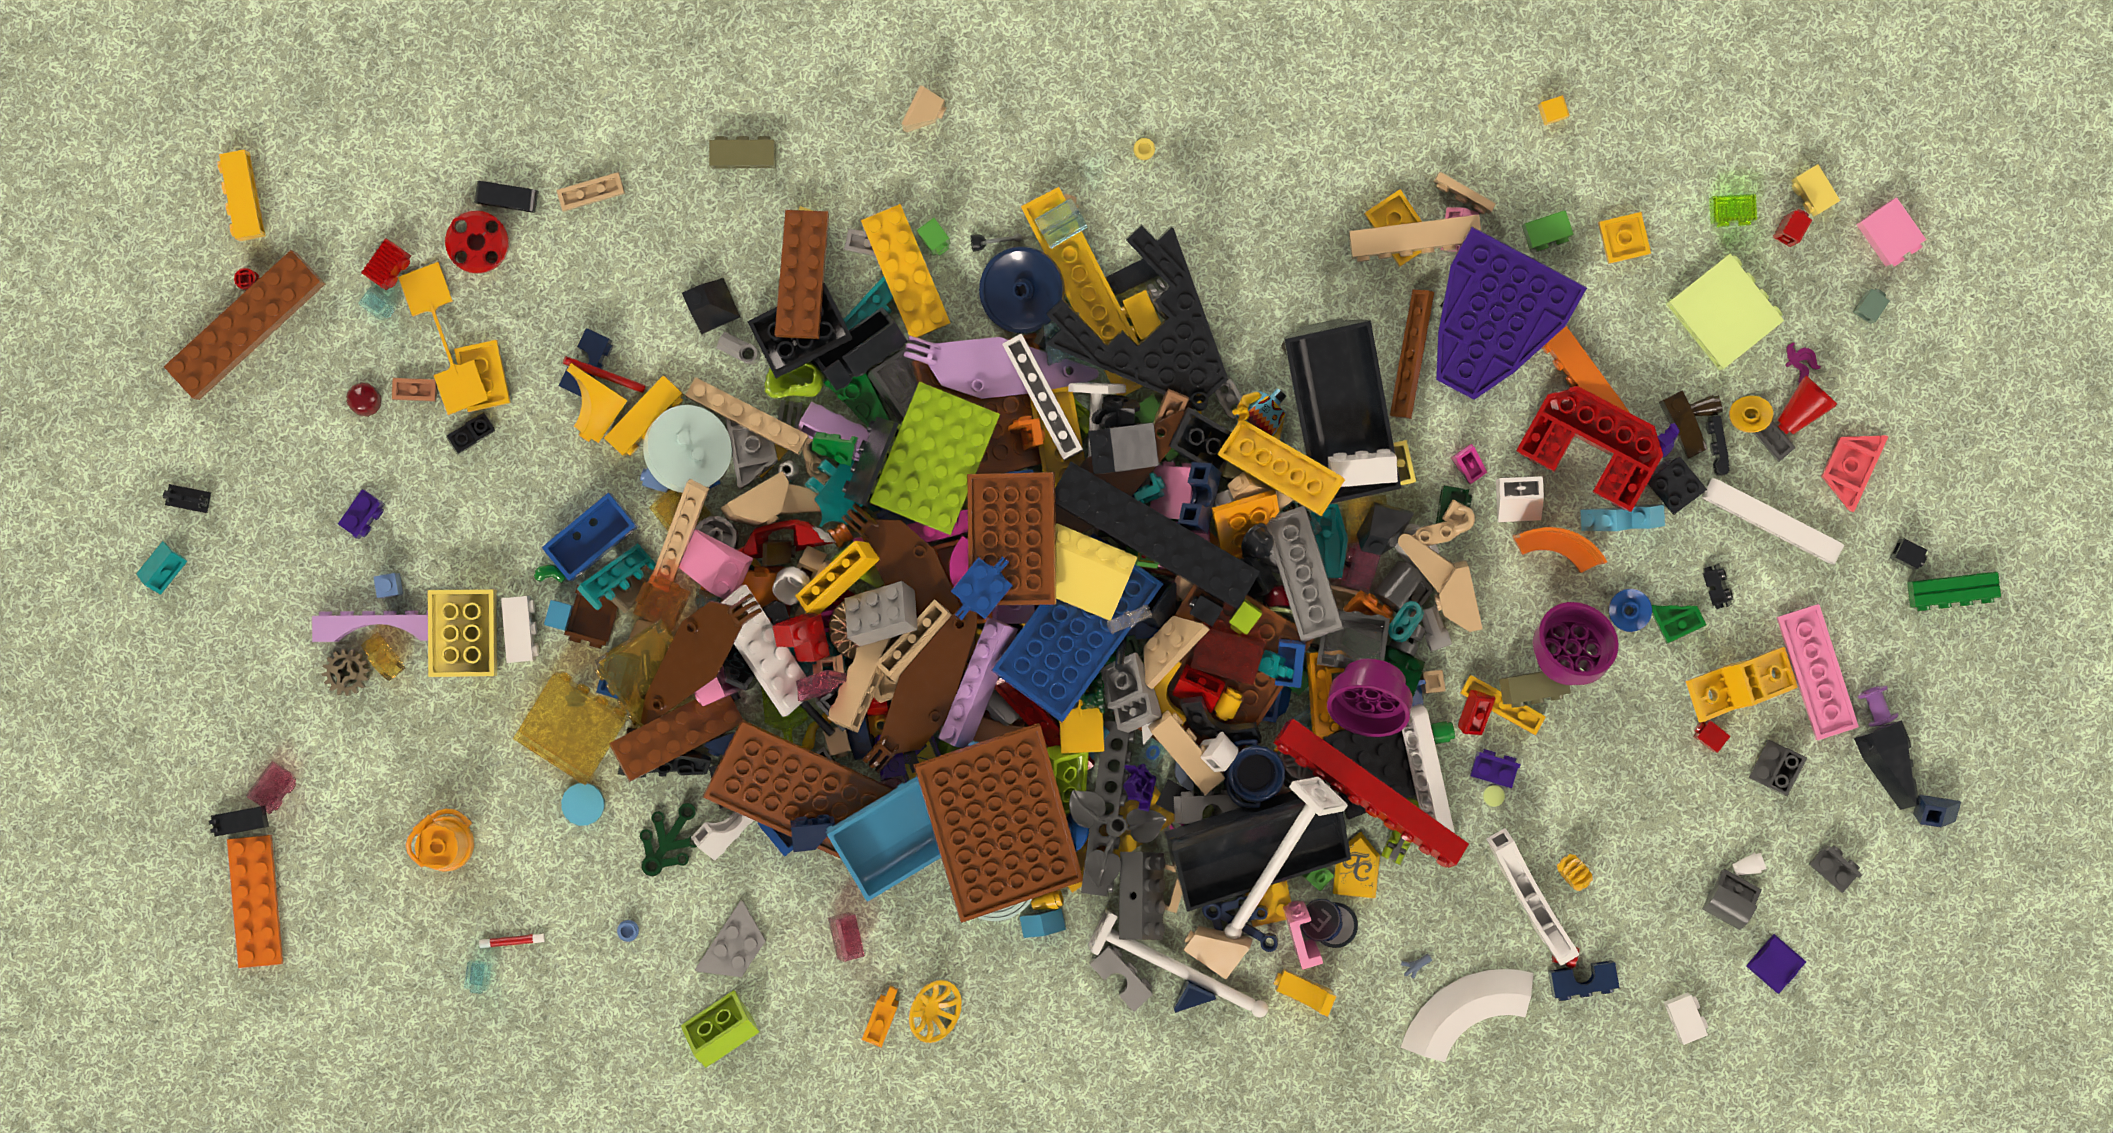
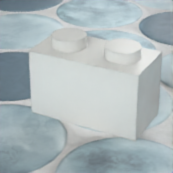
M1685 993L1664 1002L1680 1043L1685 1045L1708 1035L1706 1032L1708 1024L1704 1016L1700 1017L1697 1010L1700 1008V1005L1695 996L1692 997L1691 994Z

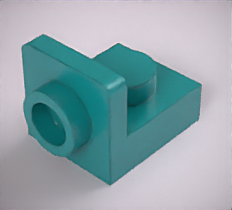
M1154 472L1149 474L1153 486L1145 485L1138 489L1139 492L1134 493L1135 499L1143 504L1165 496L1163 491L1166 488L1162 477H1158Z

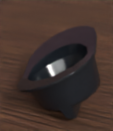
M1264 523L1254 525L1244 536L1241 543L1242 557L1250 555L1253 558L1261 559L1271 555L1270 551L1274 545V538L1268 532Z

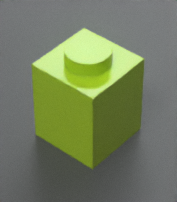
M1244 599L1239 609L1229 619V623L1232 624L1230 627L1240 635L1242 632L1247 635L1262 615V610Z

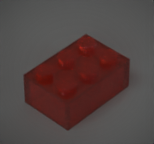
M1203 622L1202 624L1210 630L1197 642L1190 668L1254 685L1266 640L1243 633L1240 635L1235 631L1214 625L1212 627Z

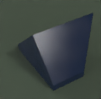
M1186 980L1173 1008L1176 1013L1216 1000L1214 993Z

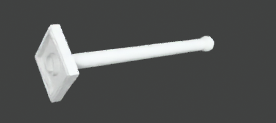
M1095 382L1070 383L1068 392L1091 393L1089 430L1102 429V425L1100 423L1098 425L1092 423L1091 416L1095 411L1102 409L1103 394L1126 393V385ZM1089 441L1088 457L1091 456L1090 441ZM1093 527L1087 530L1085 535L1090 537L1095 533L1098 536V529Z
M1319 777L1297 780L1291 783L1289 788L1306 804L1235 915L1232 923L1225 927L1226 937L1238 939L1241 936L1246 922L1315 813L1321 816L1342 812L1348 806Z
M1105 909L1088 943L1092 953L1099 955L1105 941H1108L1244 1009L1252 1011L1256 1017H1264L1268 1013V1005L1262 1000L1255 1001L1254 998L1136 940L1119 939V932L1112 929L1118 916L1113 910Z

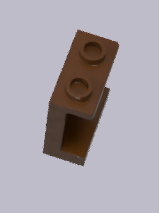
M577 585L575 591L577 595L564 635L569 636V641L581 643V640L590 642L589 646L602 649V645H609L618 607L604 595L599 599L602 607L596 610L577 590L579 586Z

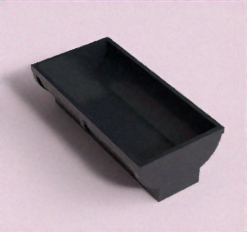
M1342 318L1302 326L1299 327L1300 331L1287 335L1284 338L1306 456L1328 468V457H1333L1335 453L1355 455L1357 451H1368V454L1377 453V450L1389 449L1390 452L1395 454L1371 320L1357 319L1344 321ZM1398 466V482L1340 487L1330 504L1402 489Z
M1290 791L1261 802L1260 808L1240 807L1164 831L1186 911L1189 912L1251 892L1306 803L1294 791ZM1343 811L1321 816L1315 813L1271 885L1351 860Z

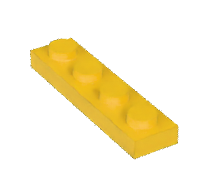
M1469 675L1460 691V694L1467 698L1470 690L1494 696L1496 700L1491 711L1533 735L1537 734L1546 716L1526 705L1512 708L1511 704H1503L1501 691L1472 675Z

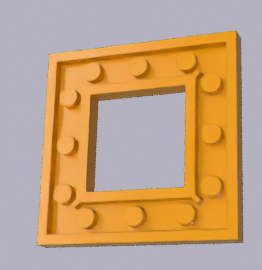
M1342 650L1324 652L1326 655L1336 656V654H1342L1345 658L1353 659ZM1318 652L1306 653L1312 732L1323 739V737L1344 729L1331 718L1327 710V701L1332 684L1331 673L1344 672V669L1317 665Z

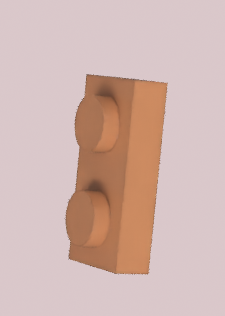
M393 378L392 400L436 402V381L434 379Z

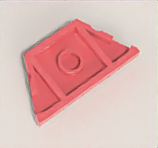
M1886 435L1839 437L1821 477L1850 512H1854L1888 439Z

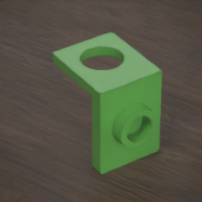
M1327 868L1302 875L1319 891H1322L1334 877Z

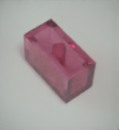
M1354 544L1353 548H1349L1346 559L1349 561L1347 567L1343 569V575L1340 579L1342 580L1341 585L1369 593L1381 555L1361 551L1360 545Z
M846 912L828 917L837 959L846 962L864 957L856 915Z

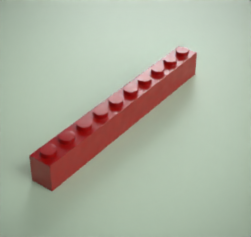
M1292 718L1285 723L1273 742L1278 746L1277 749L1280 752L1291 755L1295 758V762L1298 765L1308 767L1313 771L1315 777L1326 780L1335 791L1346 794L1349 801L1356 805L1360 804L1370 816L1378 817L1387 828L1398 831L1405 841L1413 842L1419 846L1418 849L1422 853L1436 858V862L1442 867L1450 868L1456 866L1469 846L1468 842Z

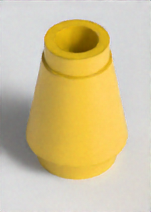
M1059 889L1033 898L1031 900L1033 910L1059 909V906L1064 905L1061 890Z

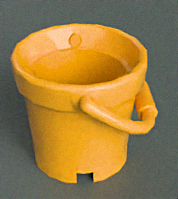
M446 808L437 810L431 815L428 814L412 828L413 831L406 841L407 854L420 867L426 866L442 872L457 870L467 863L473 853L474 838L469 828L472 822L455 809ZM443 814H453V815L457 816L458 818L452 817V816H449V815H447V816H440V817H438V816H439V815H443ZM417 834L418 837L416 838L414 854L411 848V844L413 838Z

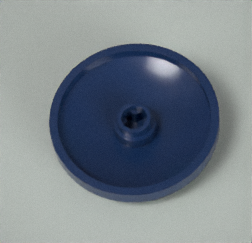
M1014 247L998 253L986 265L980 279L979 294L984 311L997 326L1013 333H1030L1040 330L1043 324L1048 325L1052 322L1046 315V312L1061 298L1064 299L1065 287L1060 269L1047 254L1031 247Z

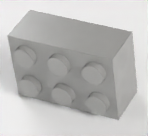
M902 581L845 598L847 638L859 646L918 630L915 591Z

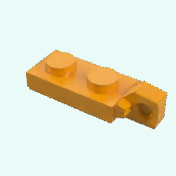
M890 986L886 996L880 995L861 1040L882 1047L898 1008L899 1001L894 1000L898 988Z

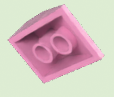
M695 529L678 568L710 593L725 600L742 585L753 558Z
M722 665L717 677L694 694L697 701L702 706H705L743 689L725 682Z

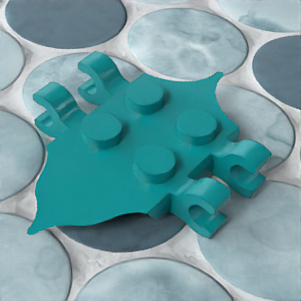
M827 460L821 461L817 469L830 476L828 481L823 485L816 478L812 477L805 483L807 488L817 493L815 501L822 512V521L819 527L830 521H838L848 525L842 517L847 515L851 518L847 511L850 508L855 510L852 506L855 502L844 498L845 493L842 490L846 481H851L853 473L850 472L852 465L850 467L845 464H839L835 468ZM870 505L869 509L875 512L878 511L880 507Z

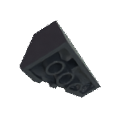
M733 645L723 664L725 682L745 691L752 689L758 682V679L737 647Z
M1902 720L1869 729L1856 736L1854 740L1863 760L1898 808L1902 810L1919 805L1917 784L1912 775L1914 763L1913 759H1910L1909 753L1911 742Z
M627 727L625 735L636 730L637 728ZM691 750L648 773H659V777H664L669 772H678L681 776L705 775L708 772L711 757ZM619 764L618 774L625 775Z

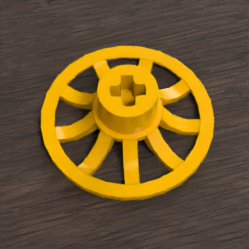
M936 980L922 988L915 997L910 1009L909 1025L913 1035L918 1040L925 1043L937 1042L953 1030L959 1019L962 1004L961 995L954 984L945 980ZM938 985L946 986L945 991L938 996ZM933 988L931 997L924 994L927 990ZM952 990L955 998L949 1001H942L949 996ZM956 1005L954 1015L941 1010L942 1008ZM939 1015L952 1020L946 1029L938 1018ZM914 1017H921L920 1025L915 1028ZM933 1022L940 1030V1034L933 1036ZM927 1024L928 1032L925 1037L922 1036L919 1032H921Z

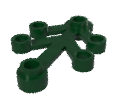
M684 803L680 806L678 810L679 818L667 836L663 821L665 820L664 813L656 811L652 814L651 819L655 823L659 848L655 854L651 842L653 832L650 829H644L640 832V839L643 841L646 855L641 867L646 875L657 876L664 867L684 866L689 862V856L686 853L684 854V852L676 857L662 858L667 851L685 847H697L690 842L693 835L686 839L674 841L686 821L693 819L696 815L697 810L692 803ZM686 807L691 808V815L684 813ZM655 814H660L662 816V820L660 822L654 819ZM644 832L650 833L648 840L643 838ZM680 855L686 857L685 863L679 862ZM651 861L656 863L655 869L649 868Z

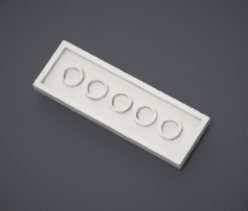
M741 585L721 603L732 606L749 593H752L747 585ZM752 598L751 600H749L747 603H745V604L742 605V606L744 607L745 605H747V604H749V603H751V602H753V601H756V599H755V598ZM760 605L748 612V614L761 608ZM762 610L761 613L743 625L734 644L782 717L788 716L807 699L815 689L789 649L776 646L773 625Z

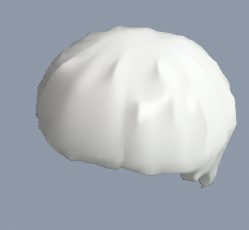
M785 567L777 573L772 590L776 598L782 603L795 605L799 602L795 595L811 581L809 576L799 568Z

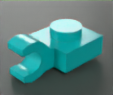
M1270 650L1264 651L1257 669L1276 679L1279 676H1286L1292 679L1295 671L1284 665L1286 660L1284 657Z

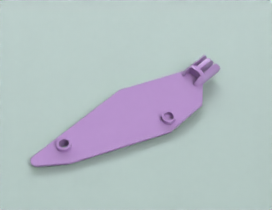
M909 335L908 341L925 346L926 348L907 343V350L924 356L911 352H904V356L928 364L941 386L981 399L1028 394L1002 345L1008 339L993 337L932 343ZM1029 347L1051 389L1067 387L1070 383L1088 382L1096 379L1099 375L1098 370ZM1067 367L1071 370L1070 375L1066 373Z

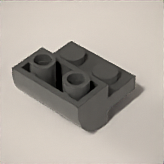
M1397 561L1373 594L1383 604L1388 605L1398 613L1401 607L1410 601L1417 602L1422 606L1434 589L1426 582L1425 576L1417 568L1406 562ZM1416 611L1412 612L1410 617H1414Z
M1768 740L1749 778L1788 797L1808 758Z
M1723 869L1714 888L1709 892L1702 910L1741 930L1756 911V903L1762 889Z

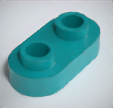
M1410 601L1405 603L1390 623L1388 633L1394 641L1404 642L1408 640L1422 620L1424 612L1417 602ZM1416 611V615L1414 617H1410V614ZM1404 629L1403 634L1398 635V631Z

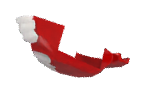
M793 519L755 528L750 534L746 545L738 549V551L751 558H763V543L765 540H769L768 536L772 532L782 529L794 530L796 552L805 550L807 546L816 547L836 542L828 533L820 528H815L809 522Z

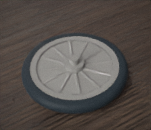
M1332 902L1339 912V927L1330 938L1318 941L1330 948H1341L1348 945L1355 938L1358 930V920L1350 907L1343 903Z

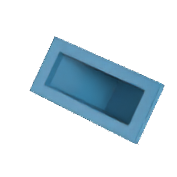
M1062 908L1020 916L1024 938L1046 936L1066 930Z

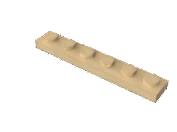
M696 377L685 395L686 398L797 455L800 454L809 438L807 434Z
M689 479L686 483L649 584L666 593H669L673 587L679 571L678 567L688 547L709 488L692 479Z

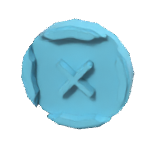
M578 783L569 787L561 800L564 816L571 823L578 826H585L596 822L604 811L605 799L603 794L592 784Z

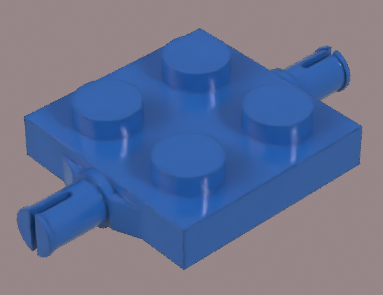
M978 557L951 590L963 604L955 614L957 617L960 615L959 618L963 620L965 615L971 610L986 619L1013 585L1001 573L1009 563L1005 558L1001 557L995 566H991Z

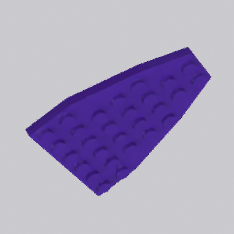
M1471 226L1450 264L1438 329L1436 380L1475 400L1516 372L1566 326L1587 287Z

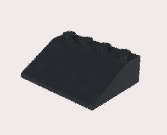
M825 283L823 284L819 339L776 337L777 307L747 321L776 379L853 340Z
M876 417L875 421H870L867 432L870 433L867 441H862L859 452L862 454L859 461H854L850 471L853 473L851 481L847 480L843 487L844 498L865 507H870V500L901 426L899 423Z

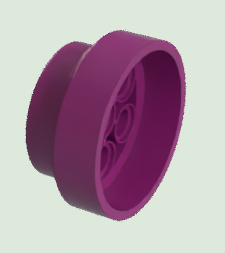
M1579 602L1561 603L1551 608L1541 619L1533 635V649L1539 667L1550 679L1564 685H1586L1599 680L1614 663L1619 650L1617 633L1608 618L1594 607Z
M1360 659L1347 665L1344 672L1333 680L1328 696L1327 710L1331 718L1338 725L1350 732L1364 736L1383 737L1398 733L1407 726L1410 719L1413 697L1406 685L1405 676L1397 667L1382 660Z

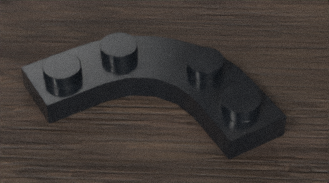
M1202 696L1181 698L1180 705L1188 724L1201 737L1205 735L1213 739L1220 732H1223L1233 743L1255 739L1258 743H1261L1262 736L1256 722L1225 724L1211 716Z

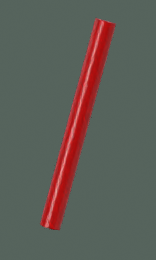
M565 356L563 359L564 365L570 366L572 363L582 371L641 393L645 390L646 385L568 356Z

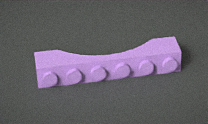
M418 610L405 611V615H397V611H383V615H375V611H362V615L355 616L354 611H340V616H332V612H319V616H312V642H339L347 634L359 628L376 624L395 626L413 634L420 641H428V610L427 615H418Z

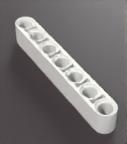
M1711 479L1707 486L1708 490L1702 496L1703 499L1813 556L1835 565L1844 547L1842 543L1720 480Z
M1417 704L1412 706L1409 722L1402 730L1419 808L1455 833L1429 715L1423 705Z

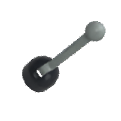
M1019 233L1015 234V236L987 240L979 234L970 235L972 252L983 250L986 244L1013 240L1020 242L1023 238Z

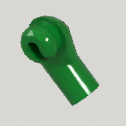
M552 564L539 566L534 574V578L539 582H542L545 578L553 577L562 584L566 579L559 568Z

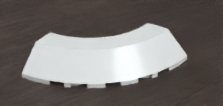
M1491 969L1470 974L1440 989L1421 1007L1405 1033L1401 1048L1424 1057L1445 1062L1455 1041L1463 1032L1477 1022L1500 1015L1526 1017L1531 999L1534 973L1515 969Z

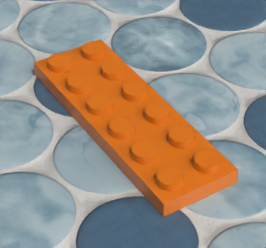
M272 835L227 839L238 968L283 964Z

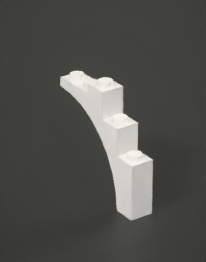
M1504 828L1488 837L1487 842L1502 873L1510 883L1517 900L1526 911L1534 930L1543 943L1547 945L1560 966L1579 956L1578 950L1542 895L1508 831Z

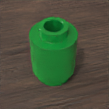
M1452 722L1430 723L1435 745L1447 743L1451 739H1455Z

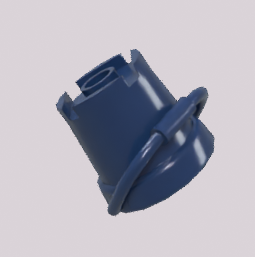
M1255 739L1236 741L1234 743L1236 747L1242 745L1253 746L1241 750L1227 770L1223 771L1225 777L1224 785H1226L1229 797L1238 806L1260 808L1261 802L1270 800L1278 794L1284 784L1286 772L1283 761L1276 752L1267 747L1259 746L1258 741ZM1232 788L1236 792V794L1241 798L1245 799L1246 801H1251L1255 803H1246L1240 801L1234 795Z

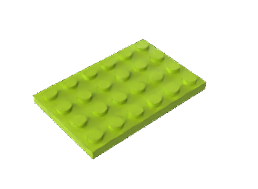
M919 382L870 503L951 536L968 495L967 474L977 473L1000 414Z

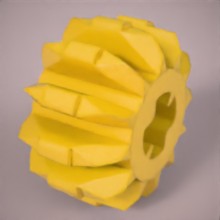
M1569 854L1557 864L1558 872L1574 890L1581 891L1593 881L1592 873L1576 855Z

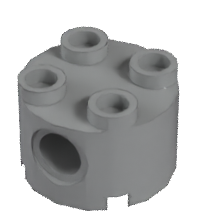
M712 516L703 519L696 526L695 529L734 549L737 548L739 532L728 519Z

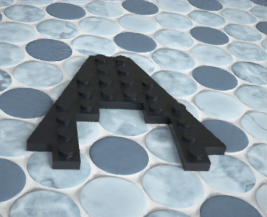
M1141 224L1126 238V241L1169 285L1154 300L1168 317L1138 345L1123 330L1106 344L1061 298L1046 312V315L1060 328L1046 344L1165 395L1168 389L1189 397L1191 404V396L1194 393L1203 392L1209 398L1228 380V376L1174 227L1170 226L1156 239Z

